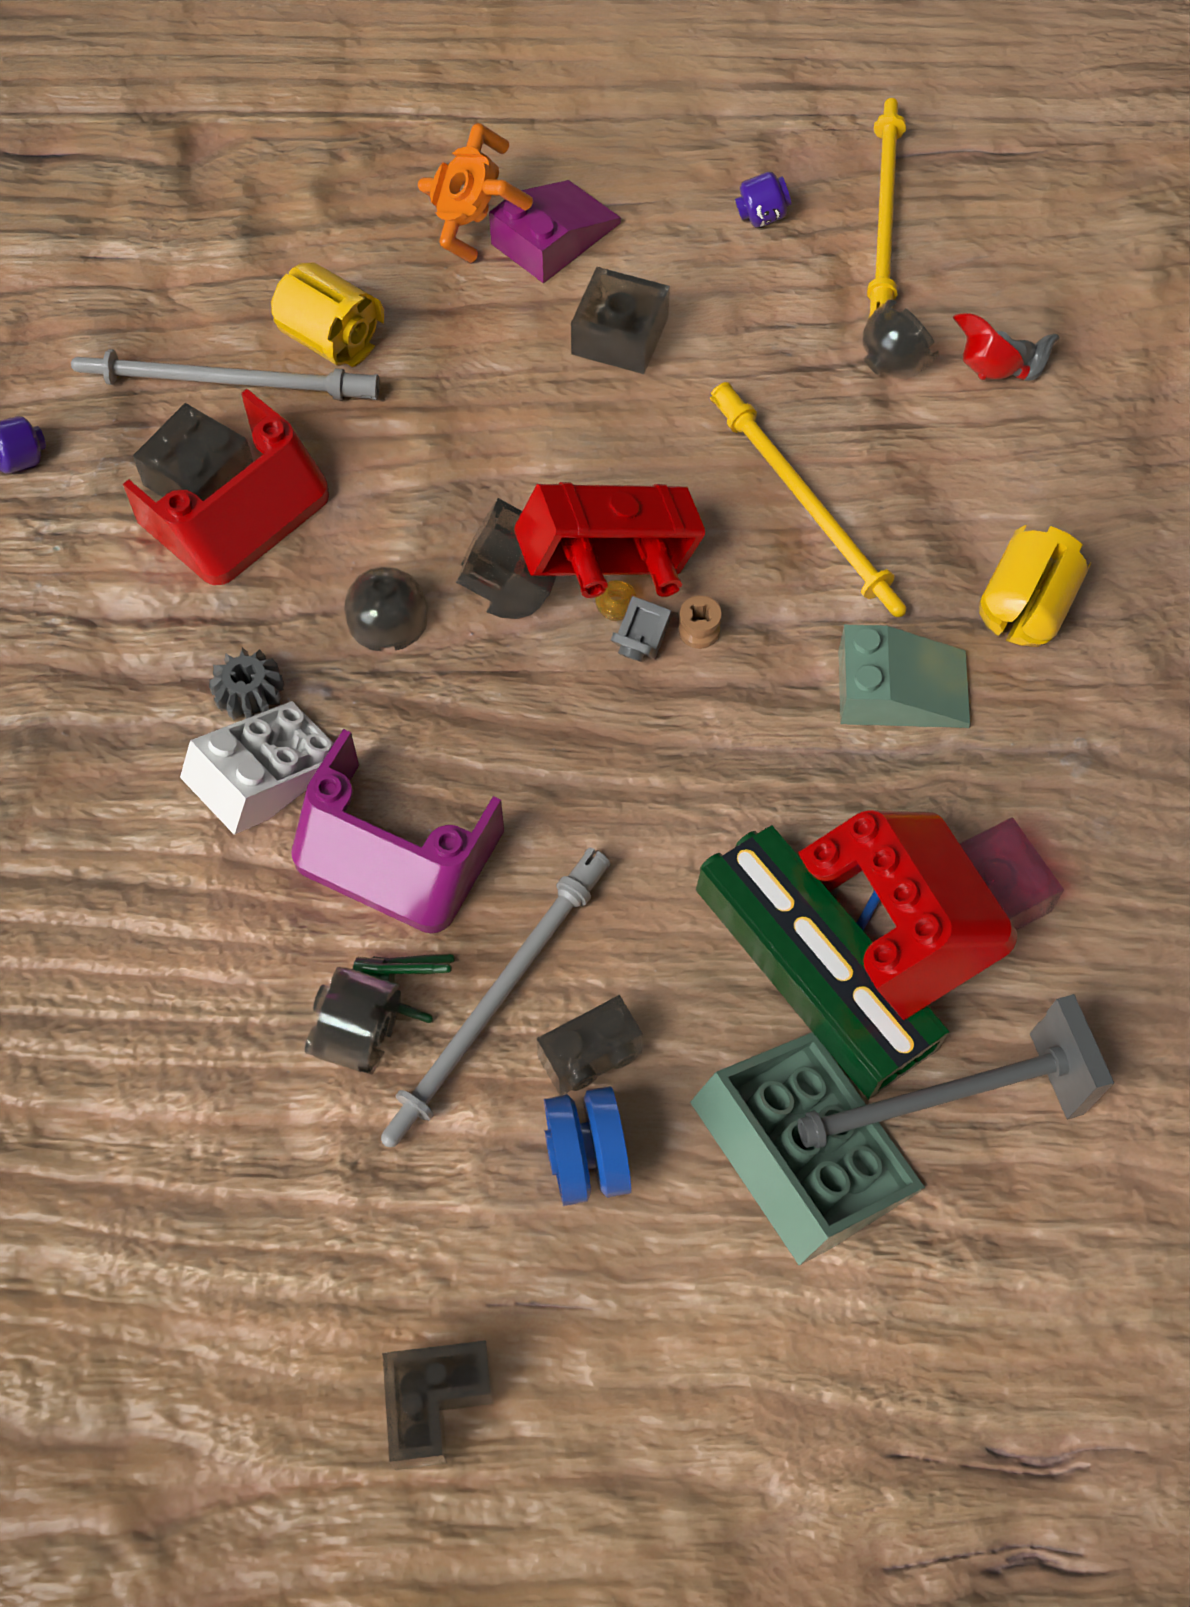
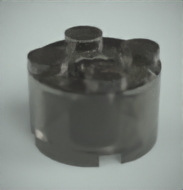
M337 967L332 976L330 986L322 984L316 994L313 1011L320 1014L316 1027H312L307 1037L305 1053L323 1061L372 1075L378 1068L385 1051L379 1050L377 1047L379 1048L382 1045L386 1036L391 1038L401 1001V991L397 990L400 985L350 968Z

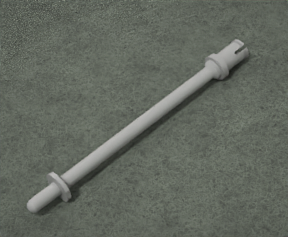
M108 349L104 354V358L75 357L71 361V368L75 372L103 374L107 385H113L117 381L118 376L327 391L330 396H333L334 400H343L344 397L378 400L380 389L378 374L345 373V370L335 368L334 372H331L329 375L129 361L118 360L114 349Z
M586 849L583 857L568 876L561 877L556 884L558 898L412 1093L404 1090L398 1091L396 1098L403 1106L381 1135V1141L386 1147H395L418 1117L428 1121L432 1119L434 1114L427 1105L571 909L573 907L585 906L591 899L589 892L603 873L611 866L610 861L601 852L598 851L595 857H593L595 849Z

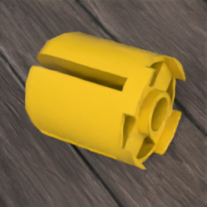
M315 262L299 263L294 266L289 274H285L277 284L271 301L273 320L282 333L337 366L348 364L351 367H355L365 360L375 347V345L370 343V340L375 332L377 321L384 324V308L380 300Z
M1024 525L1015 530L980 599L979 614L986 627L997 636L1004 631L1008 622L1015 620L1006 641L1019 646L1038 647L1048 643L1057 635L1091 566V562L1087 565L1086 559L1080 553L1083 544L1069 533L1050 526L1047 532L1036 530L1024 531L1027 526Z

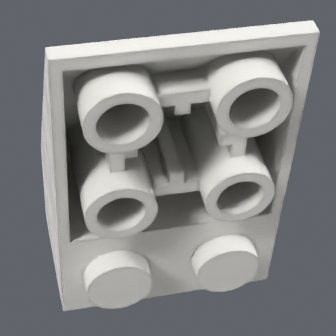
M291 701L190 740L180 778L235 835L269 820L305 792L310 780L334 743Z

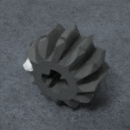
M242 647L238 657L233 658L225 653L224 661L226 665H213L214 678L209 680V688L212 695L215 696L214 701L220 711L227 710L229 717L234 721L242 714H245L247 719L254 716V713L270 710L268 705H280V691L284 690L283 677L279 674V667L274 659L266 660L265 654L260 649L252 656H249L248 651Z

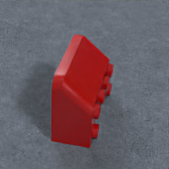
M863 811L798 852L808 871L816 879L820 880L829 892L861 871L864 872L896 925V928L875 940L868 947L864 955V967L876 989L903 1021L1006 957L1016 945V928L943 818L936 813Z

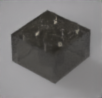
M596 267L571 321V355L645 374L668 320L670 286Z
M184 403L133 455L143 486L162 497L174 490H188L203 501L254 462L247 438L187 403Z

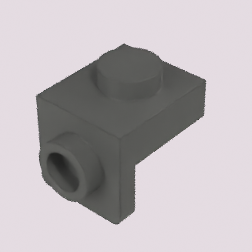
M632 596L618 634L613 632L611 641L620 646L618 654L638 662H642L644 655L656 659L673 612Z

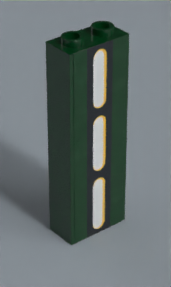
M772 825L759 833L756 831L747 833L737 842L735 848L724 855L716 853L701 865L696 886L697 893L868 1100L939 1050L949 1034V1030L928 1006L903 1021L876 989L865 970L864 955L873 942L821 881L808 871L802 859Z

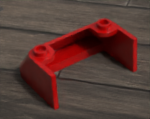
M245 389L241 395L254 445L263 455L203 501L188 490H174L155 502L130 479L123 483L137 523L202 580L211 585H224L231 582L320 510L329 499L326 478L291 424L248 389Z

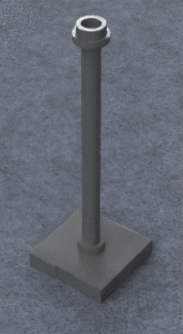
M1072 994L1056 999L1048 1009L1043 1020L1039 1021L1030 1032L1032 1041L1039 1054L1038 1057L821 1118L813 1110L807 1112L805 1117L799 1118L797 1125L804 1146L807 1148L814 1146L818 1149L826 1146V1137L1043 1075H1048L1068 1120L1084 1115L1114 1084V1081L1075 995Z

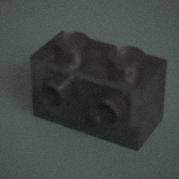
M618 995L536 1038L538 1058L558 1094L564 1095L571 1090L578 1091L589 1086L598 1076L613 1068L619 1069L633 1062L642 1053L643 1033L623 999Z

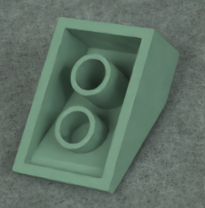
M844 624L838 651L840 724L969 728L970 711L965 650L890 626Z

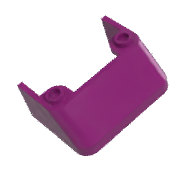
M343 729L307 786L291 849L294 865L303 876L422 932H441L449 927L504 833L501 799L495 796L492 797L472 832L455 825H444L432 831L422 847L415 845L345 812L353 797L350 780L358 769L359 762L352 734L350 731Z

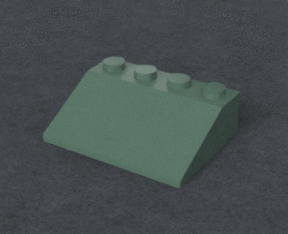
M813 1032L715 1072L690 1101L798 1265L832 1249L925 1188L879 1122L826 1137L825 1147L817 1149L814 1146L808 1148L804 1146L799 1135L797 1121L799 1118L805 1117L807 1112L815 1110L821 1118L866 1105L831 1054Z

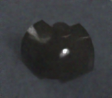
M497 498L461 563L462 569L456 583L489 600L487 613L500 618L519 619L532 615L541 607L551 593L557 576L530 575L514 529L522 511Z

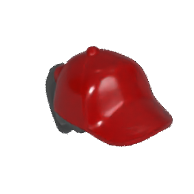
M962 313L953 316L955 322L967 336L963 361L978 374L981 380L986 378L1001 380L1011 375L1025 381H1032L1038 378L1047 364L1054 343L1060 338L1058 334H1050L1044 336L1035 344L1028 340H1014L1004 331H995L986 320L977 315Z

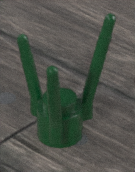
M434 954L392 958L376 956L372 958L356 957L352 968L351 989L355 994H365V1005L381 1006L413 1019L432 1023L433 1016L431 1014L384 997L383 993L393 990L395 974L450 973L452 966L444 963H453L455 956L453 954Z

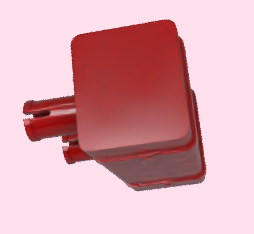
M571 482L537 484L514 528L531 576L576 575L581 587V593L585 598H595L606 592L605 588H608V583L603 575H651L658 596L668 597L674 595L680 590L679 587H682L681 579L677 574L681 573L705 536V527L688 487L667 486L666 484H654L653 486L573 485Z

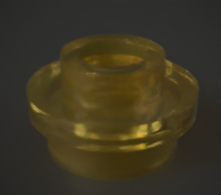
M618 580L607 582L608 588H605L606 592L595 597V604L598 611L605 618L612 621H620L624 619L632 596L637 597L633 587L628 583ZM611 597H621L622 599L612 600Z

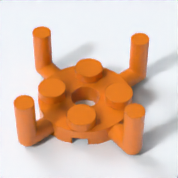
M476 123L472 126L466 147L455 150L452 154L456 157L449 164L443 162L434 177H423L418 181L419 190L430 196L431 203L437 209L436 215L445 221L439 239L440 246L469 263H473L477 259L478 251L456 238L459 226L466 225L472 221H482L489 211L488 203L491 196H501L524 211L528 210L533 203V198L505 180L497 179L499 167L487 155L481 152V148L485 144L499 154H505L509 149V141L481 123Z

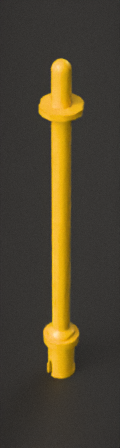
M895 98L886 99L884 113L874 123V133L882 139L876 274L875 279L867 286V297L870 300L869 324L879 329H882L883 316H885V327L887 328L892 325L893 300L896 299L898 291L897 284L890 279L897 139L901 138L906 131V121L904 117L898 115V101Z
M723 382L715 387L711 392L710 400L727 418L728 427L732 432H743L866 582L862 587L861 594L867 599L878 597L894 617L899 618L905 615L906 605L890 587L895 578L894 574L888 569L880 572L877 571L755 422L757 417L755 408L751 404H745L729 382Z

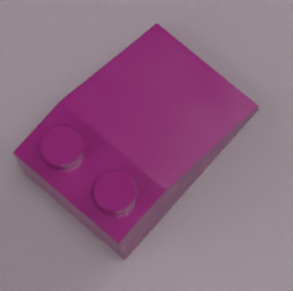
M570 180L521 190L533 198L532 206L526 211L506 199L489 211L491 245L543 284L621 223L620 216Z

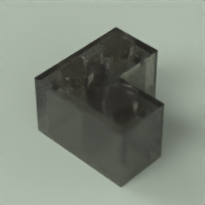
M486 1340L382 1353L389 1462L395 1470L447 1464L443 1410L494 1404L490 1354Z

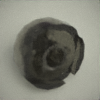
M886 300L867 320L862 333L863 346L868 354L864 357V361L877 375H881L884 372L891 378L908 379L915 377L937 360L939 351L931 352L929 347L935 343L932 336L908 309L905 308L899 313L892 308L897 302Z
M381 566L369 569L359 575L347 590L344 613L349 633L358 644L372 651H381V647L389 648L393 646L395 651L404 649L417 641L426 629L428 606L423 589L412 575L396 567Z

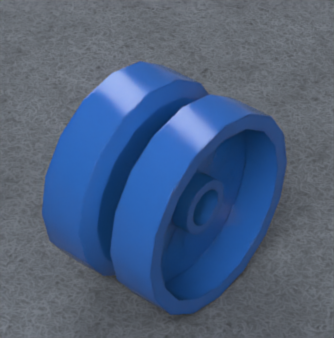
M611 1086L586 1091L583 1098L586 1122L583 1123L579 1121L575 1101L568 1094L544 1098L548 1130L544 1131L552 1175L557 1177L563 1206L588 1202L591 1195L588 1169L593 1168L595 1169L599 1189L607 1198L631 1193V1177L625 1139L615 1094Z

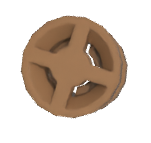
M701 595L690 597L684 601L679 615L678 632L680 639L686 645L698 649L707 648L714 644L719 638L722 615L720 605L714 599ZM698 617L705 618L704 620H693V618Z

